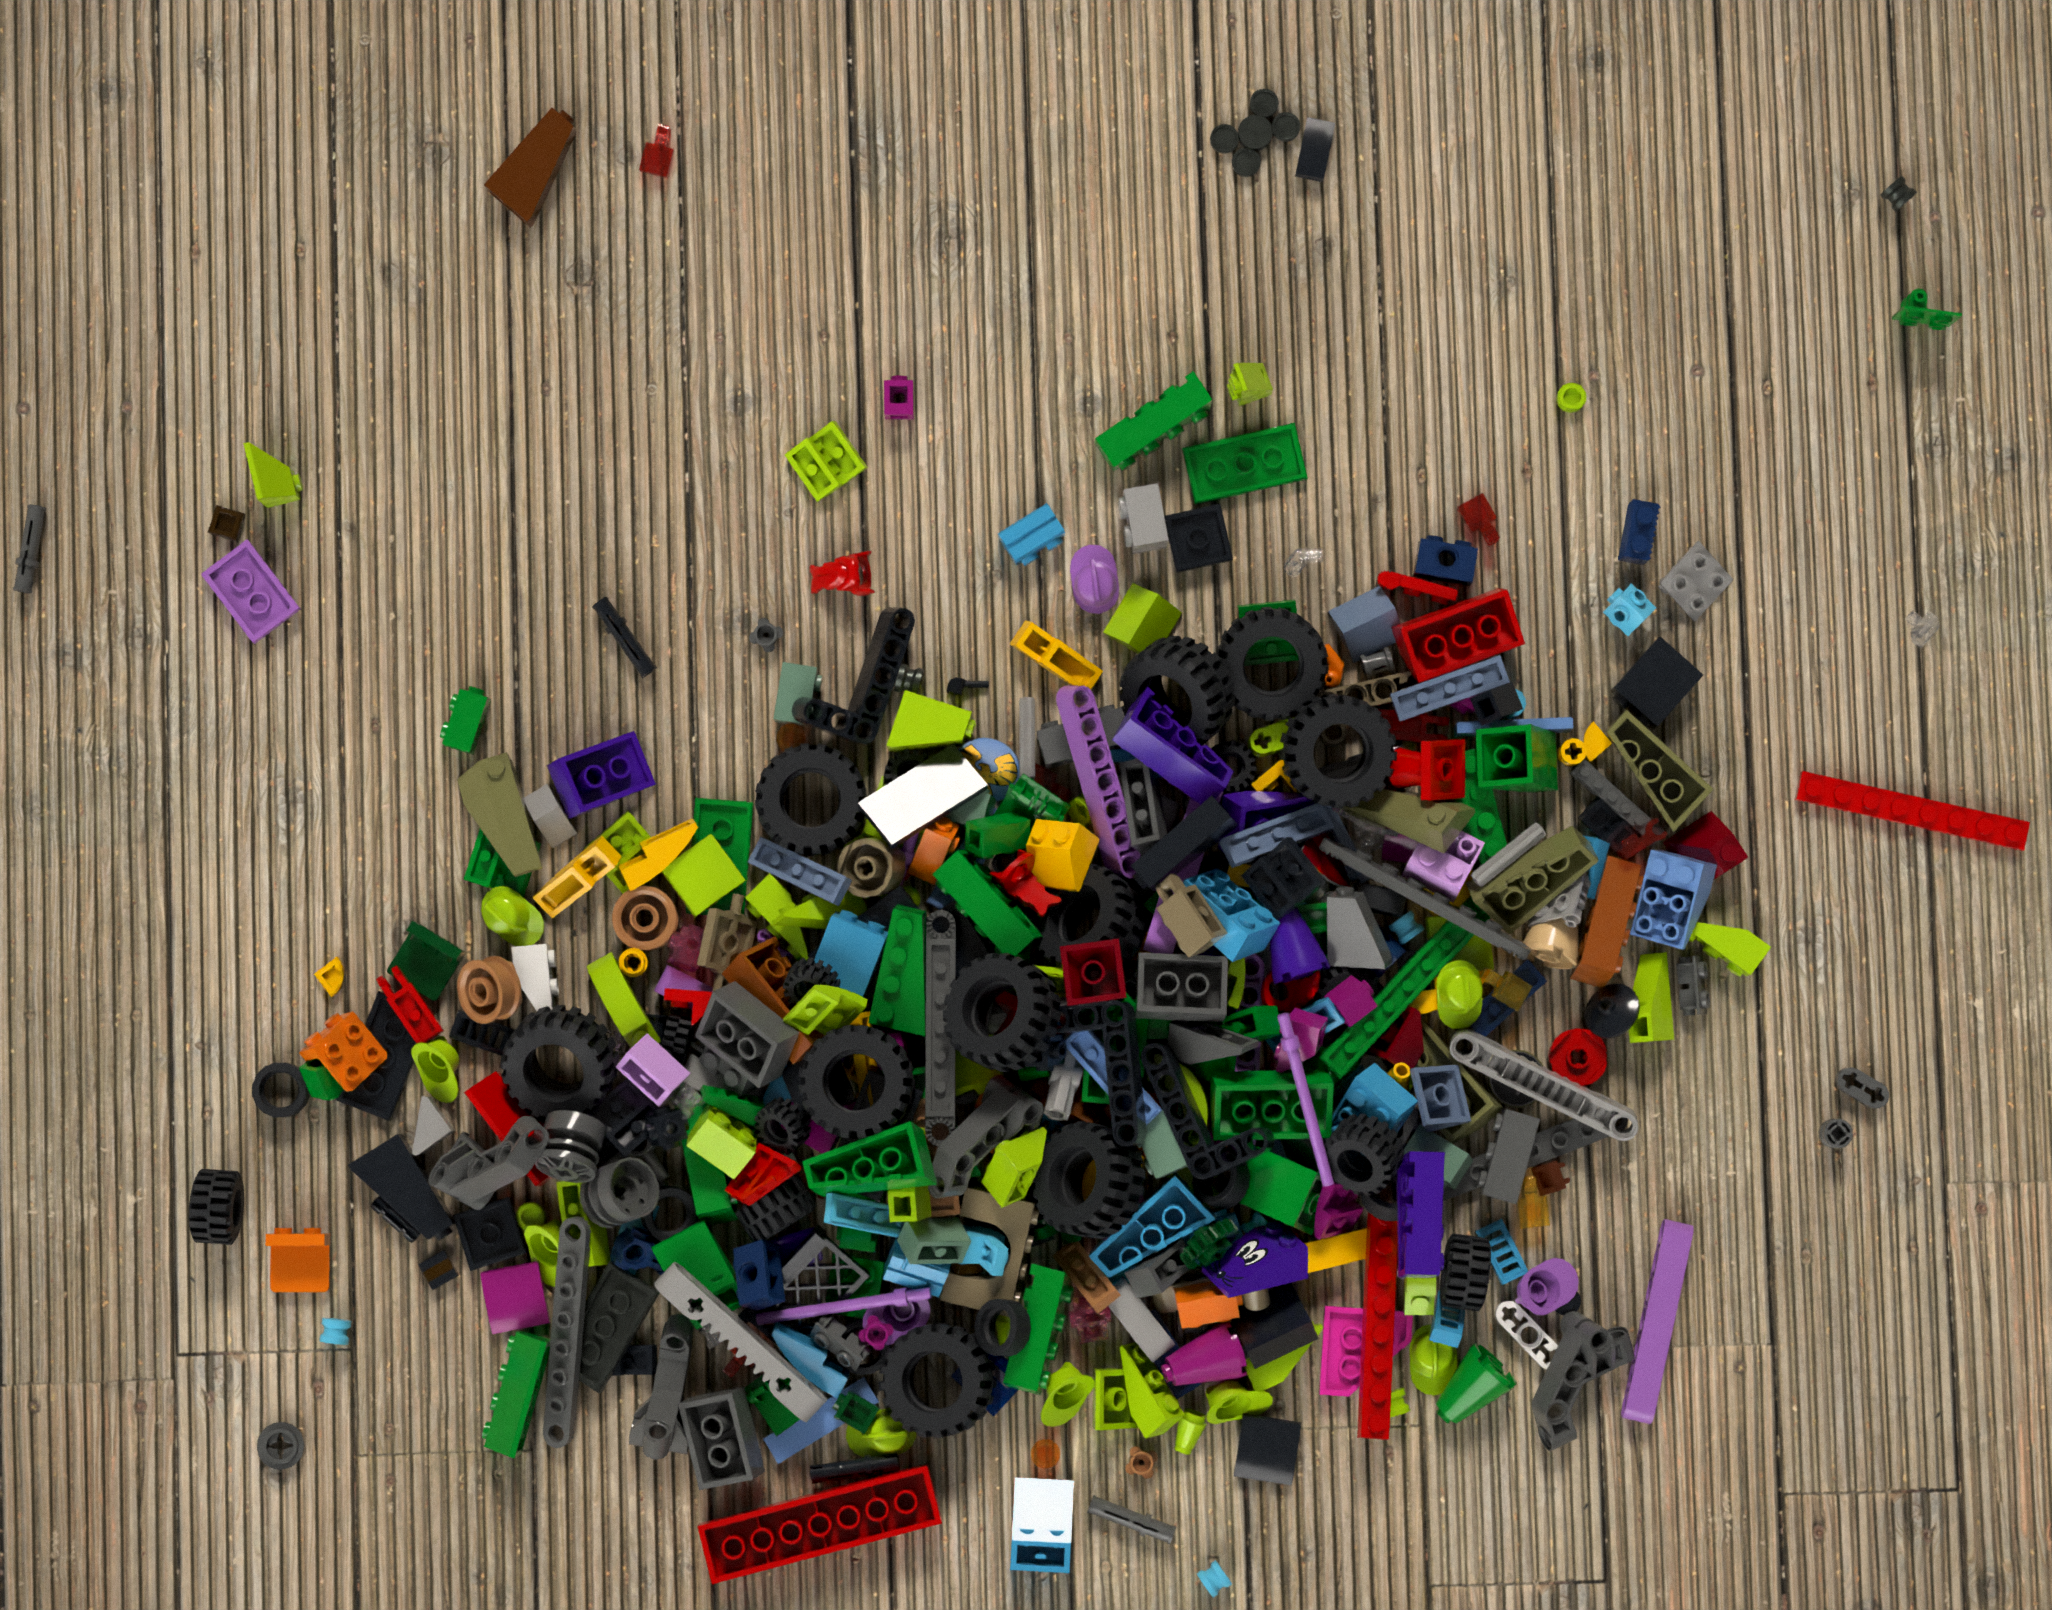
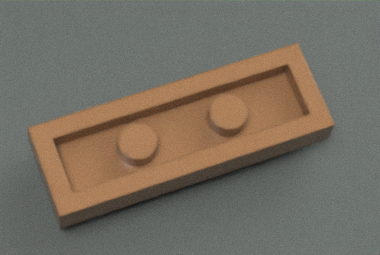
M1078 1241L1067 1243L1052 1255L1097 1314L1121 1296Z

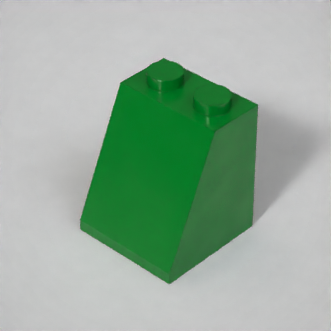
M1532 724L1476 729L1478 788L1526 793L1558 791L1555 732Z
M1270 1151L1245 1162L1249 1168L1250 1183L1244 1198L1239 1203L1312 1235L1315 1229L1316 1207L1323 1187L1320 1174Z

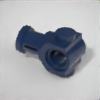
M633 1226L632 1229L626 1227L623 1232L618 1234L615 1238L614 1250L612 1252L616 1257L613 1261L616 1266L626 1271H629L630 1268L637 1270L650 1267L656 1270L659 1275L664 1273L651 1248L655 1244L646 1239L649 1235L646 1231ZM635 1245L633 1250L626 1252L630 1246Z

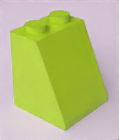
M905 690L887 742L888 751L895 753L898 751L903 752L904 749L914 751V749L923 750L948 747L952 744L960 746L964 744L965 739L971 740L976 721L972 720L971 711Z

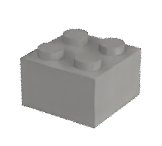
M1158 483L1124 489L1123 496L1119 498L1118 508L1120 518L1127 521V526H1124L1123 531L1126 548L1131 547L1132 554L1167 548L1169 539Z

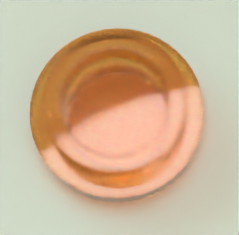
M786 724L778 730L776 742L779 748L784 751L791 746L794 748L804 744L805 734L798 725Z
M1050 1439L1037 1441L1031 1449L1032 1461L1036 1466L1043 1469L1055 1466L1060 1458L1058 1445Z

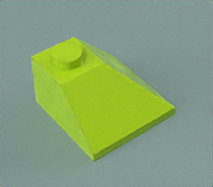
M250 442L243 443L256 497L259 502L270 508L301 500L300 491L304 489L299 474L295 475V472L290 467Z

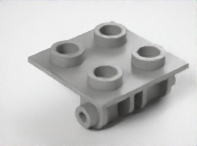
M1697 541L1677 561V564L1672 566L1668 574L1660 579L1658 588L1664 594L1668 593L1695 622L1733 581V578L1700 541Z
M1586 872L1529 919L1528 926L1531 927L1539 923L1562 918L1568 927H1576L1581 922V910L1585 907L1588 889L1591 885Z

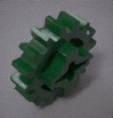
M1225 1218L1222 1222L1218 1221L1217 1223L1213 1221L1205 1227H1200L1194 1232L1193 1237L1187 1241L1189 1246L1183 1249L1184 1252L1180 1254V1259L1188 1269L1192 1268V1270L1197 1266L1201 1267L1204 1265L1206 1267L1210 1263L1220 1260L1226 1255L1227 1250L1233 1246L1231 1242L1239 1234L1238 1227L1231 1218Z

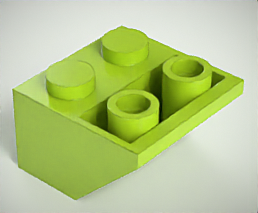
M707 1104L688 1135L686 1146L732 1179H735L756 1153L757 1134L753 1126L742 1121L740 1122L733 1116Z
M1044 1127L1030 1133L1026 1131L1018 1138L1011 1141L1004 1140L996 1146L995 1154L987 1165V1171L981 1182L1001 1208L1025 1198L1042 1163L1047 1130Z

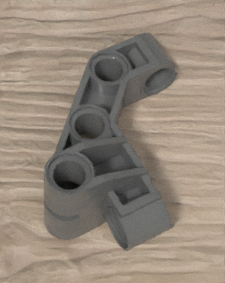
M998 1074L992 1077L985 1087L981 1100L982 1104L938 1147L932 1164L937 1185L928 1186L929 1193L936 1199L964 1194L967 1190L973 1168L994 1147L1004 1140L1011 1141L1026 1131L1030 1133L1040 1128L1044 1115L1043 1104L1024 1090H1021L1003 1075Z
M523 1116L514 1123L502 1143L487 1150L468 1137L470 1134L463 1131L451 1150L441 1156L429 1176V1184L473 1209L481 1210L488 1203L495 1190L529 1173L546 1148L549 1141V1133L533 1117ZM534 1130V1133L528 1137L529 1133Z
M1570 1311L1563 1316L1560 1323L1563 1337L1532 1400V1410L1538 1434L1548 1451H1552L1577 1439V1431L1570 1411L1583 1384L1634 1359L1635 1355L1627 1328L1613 1327L1606 1330L1578 1311Z
M681 1314L671 1315L667 1322H665L660 1340L659 1358L652 1395L635 1411L630 1429L629 1445L643 1447L644 1454L651 1459H662L667 1456L668 1452L687 1455L689 1450L678 1404L683 1401L692 1351L694 1327L690 1319Z

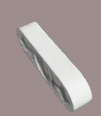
M1510 1300L1500 1302L1495 1308V1319L1542 1368L1547 1369L1550 1362H1543L1545 1355L1539 1349L1534 1354L1532 1349L1538 1347L1543 1338L1547 1340V1343H1544L1543 1346L1550 1352L1556 1351L1558 1345L1517 1303ZM1504 1307L1508 1309L1514 1307L1513 1315L1518 1321H1521L1522 1317L1527 1320L1517 1327L1515 1333L1511 1328L1516 1325L1509 1319L1505 1321L1502 1319L1504 1315L1502 1309ZM1526 1327H1533L1537 1331V1339L1531 1344H1526L1521 1339V1332Z

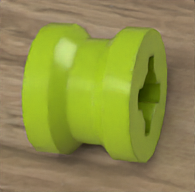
M1404 1388L1391 1390L1390 1418L1410 1412V1407L1404 1400L1406 1394Z

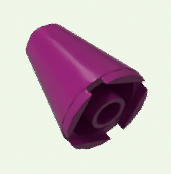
M1220 1322L1167 1356L1165 1364L1161 1366L1165 1380L1167 1382L1171 1381L1174 1386L1245 1377L1247 1372L1242 1371L1241 1367L1247 1366L1246 1359L1237 1334L1230 1335L1227 1329L1232 1327L1229 1322Z

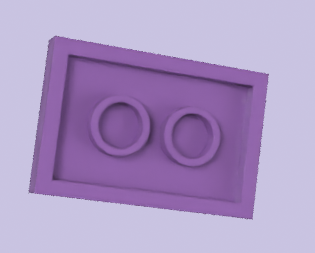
M248 539L201 573L202 577L254 644L301 610Z

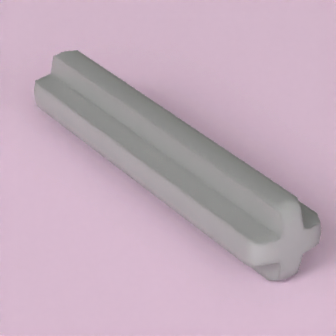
M1022 697L1019 700V778L1024 773L1034 780L1035 699L1033 697Z
M1533 823L1471 874L1473 881L1480 887L1487 884L1545 837L1546 833L1542 826L1538 823Z

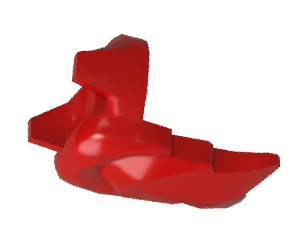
M872 551L836 558L834 562H826L820 567L810 565L809 570L813 576L811 593L817 594L823 589L850 591L857 596L875 593V590L870 589L871 570L867 557ZM859 566L861 567V569H862V571H863V581H862V584H861V585H860V575H859V572H858Z
M1019 849L1016 855L1018 858L1000 873L990 872V878L1002 887L1009 898L1018 900L1025 907L1033 909L1038 916L1044 917L1049 907L1061 903V898L1048 893L1045 890V886L1037 882L1036 876L1032 873L1035 856L1030 852Z
M1271 970L1266 975L1262 984L1261 998L1263 1005L1277 1006L1279 1013H1291L1294 1008L1300 1009V1007L1308 1004L1317 993L1320 983V972L1316 971L1309 978L1306 977L1284 983L1287 988V997L1285 1000L1279 1001L1273 998L1269 990L1270 983L1273 981Z

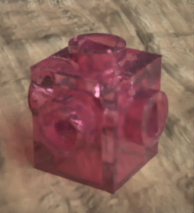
M689 924L688 927L682 926L678 932L674 931L667 944L671 951L666 962L694 973L699 968L697 962L704 929Z
M1085 1297L1072 1298L1074 1310L1068 1311L1071 1329L1077 1328L1079 1343L1083 1344L1109 1339L1106 1324L1112 1322L1109 1306L1097 1314Z

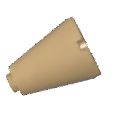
M1559 918L1530 927L1523 941L1524 944L1531 948V952L1527 957L1529 961L1534 963L1535 958L1544 961L1543 966L1555 969H1572L1573 965H1577L1578 924L1576 927H1568L1565 924V920Z

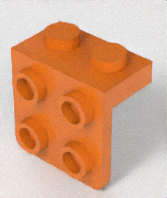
M354 1011L339 1015V1013L332 1015L324 1023L326 1028L320 1033L317 1031L310 1035L304 1041L306 1046L299 1052L305 1061L318 1058L346 1092L353 1091L388 1056L385 1049Z
M274 1228V1233L266 1234L265 1246H271L270 1289L273 1292H327L330 1288L331 1233H321V1228H304L303 1233H292V1228Z

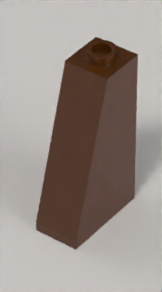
M551 108L484 184L486 190L530 228L534 225L577 133L574 125H572L575 122L574 119L563 110L558 113L554 108Z

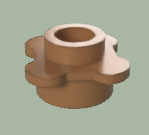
M1133 1446L1129 1451L1131 1457L1129 1463L1125 1466L1126 1472L1130 1475L1135 1473L1142 1475L1145 1479L1151 1478L1154 1474L1152 1470L1154 1462L1158 1459L1157 1453L1154 1450L1144 1451L1139 1446ZM1139 1460H1144V1464L1139 1465Z

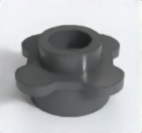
M761 618L758 620V626L754 632L750 633L749 640L752 644L757 643L762 646L765 652H772L775 649L774 644L778 638L783 636V629L769 623L767 618ZM766 632L769 633V637L767 638L763 636V634Z

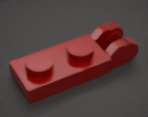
M1381 571L1376 580L1382 588L1385 587L1388 590H1393L1396 587L1404 588L1403 594L1420 598L1421 593L1432 596V602L1447 606L1449 601H1456L1458 594L1457 589L1392 571Z
M1378 709L1381 712V716L1390 723L1391 728L1389 731L1395 735L1396 741L1421 743V741L1448 740V736L1444 734H1426L1427 724L1436 726L1449 725V718L1427 716L1428 713L1399 722L1395 710Z
M396 965L391 970L396 980L402 985V989L394 993L389 982L382 975L376 980L388 997L386 1000L416 1043H428L445 1030L414 985L409 983L401 969Z

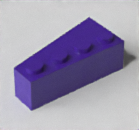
M1147 687L1128 709L1112 740L1122 749L1143 762L1144 765L1165 778L1170 784L1186 793L1195 802L1202 804L1211 795L1216 799L1226 788L1234 771L1207 745L1201 746L1196 740L1195 733L1188 726L1183 728L1172 717L1174 712L1166 704L1161 707L1152 698L1155 693Z
M1409 1151L1404 1154L1402 1165L1397 1170L1398 1277L1434 1278L1439 1276L1440 1271L1444 1268L1441 1241L1444 1235L1442 1212L1445 1152Z

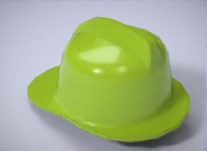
M495 887L485 894L482 900L481 912L485 924L490 930L514 946L533 945L540 940L544 932V920L536 907L510 887Z
M1462 960L1447 963L1437 976V1010L1439 1018L1446 1026L1452 1029H1463L1472 1025L1481 1013L1482 981L1479 971L1473 964Z
M438 1036L428 1043H416L412 1047L411 1055L417 1065L425 1088L440 1102H453L457 1098L459 1091L455 1076L460 1059L457 1051L448 1043L444 1036Z
M557 1219L541 1226L530 1225L525 1229L524 1233L531 1262L539 1261L543 1282L552 1287H555L561 1226L560 1221Z
M1432 1324L1416 1330L1412 1336L1409 1347L1410 1375L1412 1382L1418 1390L1428 1395H1439L1443 1392L1457 1369V1349L1430 1341L1429 1336Z
M1065 1362L1059 1370L1051 1374L1050 1382L1046 1389L1048 1398L1040 1413L1041 1421L1046 1426H1060L1072 1419L1094 1388V1379L1091 1376L1082 1375L1070 1362Z
M1236 1380L1225 1381L1206 1389V1397L1210 1407L1206 1419L1211 1424H1219L1227 1421L1241 1420L1243 1413L1260 1415L1270 1408L1273 1403V1397L1269 1392L1263 1390L1248 1391Z
M887 1408L879 1409L865 1434L848 1425L846 1439L852 1451L864 1458L867 1454L880 1456L896 1452L898 1454L904 1453L913 1445L916 1439V1432H908L903 1429V1424L900 1421L895 1422L890 1416L892 1410Z

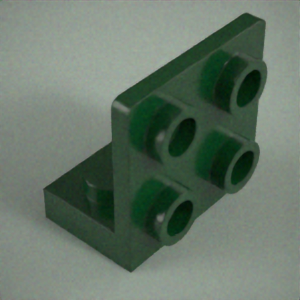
M412 920L406 929L409 934L389 965L387 973L394 977L391 968L397 965L409 983H412L418 992L433 1001H437L467 952Z

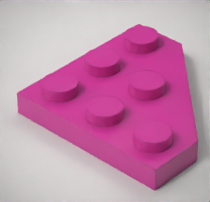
M1324 1305L1319 1395L1349 1397L1360 1387L1363 1308ZM1395 1310L1393 1357L1401 1349L1405 1348L1412 1339L1413 1315H1404V1311Z

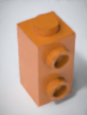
M943 817L927 827L908 873L934 885L937 879L933 876V873L948 860L947 856L949 853L954 854L961 839L956 837L960 825Z
M1212 1281L1174 1288L1182 1329L1188 1327L1198 1328L1203 1324L1214 1322H1228L1231 1319L1240 1317L1238 1306L1243 1305L1242 1295L1227 1298Z

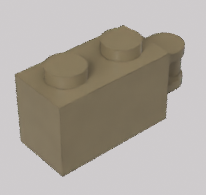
M1171 873L1156 885V891L1163 901L1156 909L1161 915L1165 926L1171 930L1178 941L1179 948L1186 953L1188 958L1204 953L1228 934L1196 884L1186 887L1179 876Z

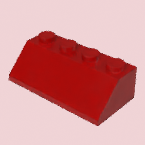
M1496 588L1391 627L1399 653L1417 683L1525 644L1508 590Z
M495 1071L464 1093L502 1142L514 1123L523 1116H531L532 1111L527 1108L522 1110L517 1105L519 1100L516 1097L511 1098L507 1092L509 1084H504L500 1071ZM540 1119L538 1122L544 1127L545 1122ZM534 1130L529 1133L528 1137L534 1133ZM535 1164L529 1173L526 1174L535 1186H542L552 1178L538 1170Z

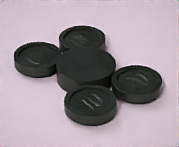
M1259 89L1253 93L1250 99V109L1254 115H1250L1242 120L1238 132L1233 126L1228 124L1218 125L1211 132V146L1219 153L1226 154L1232 152L1237 147L1238 142L1244 147L1236 151L1232 158L1233 170L1242 177H1251L1258 172L1261 160L1256 151L1262 150L1269 145L1272 134L1278 140L1288 142L1295 139L1300 132V121L1292 113L1283 112L1278 114L1273 119L1272 125L1266 119L1276 113L1279 105L1277 95L1269 89Z

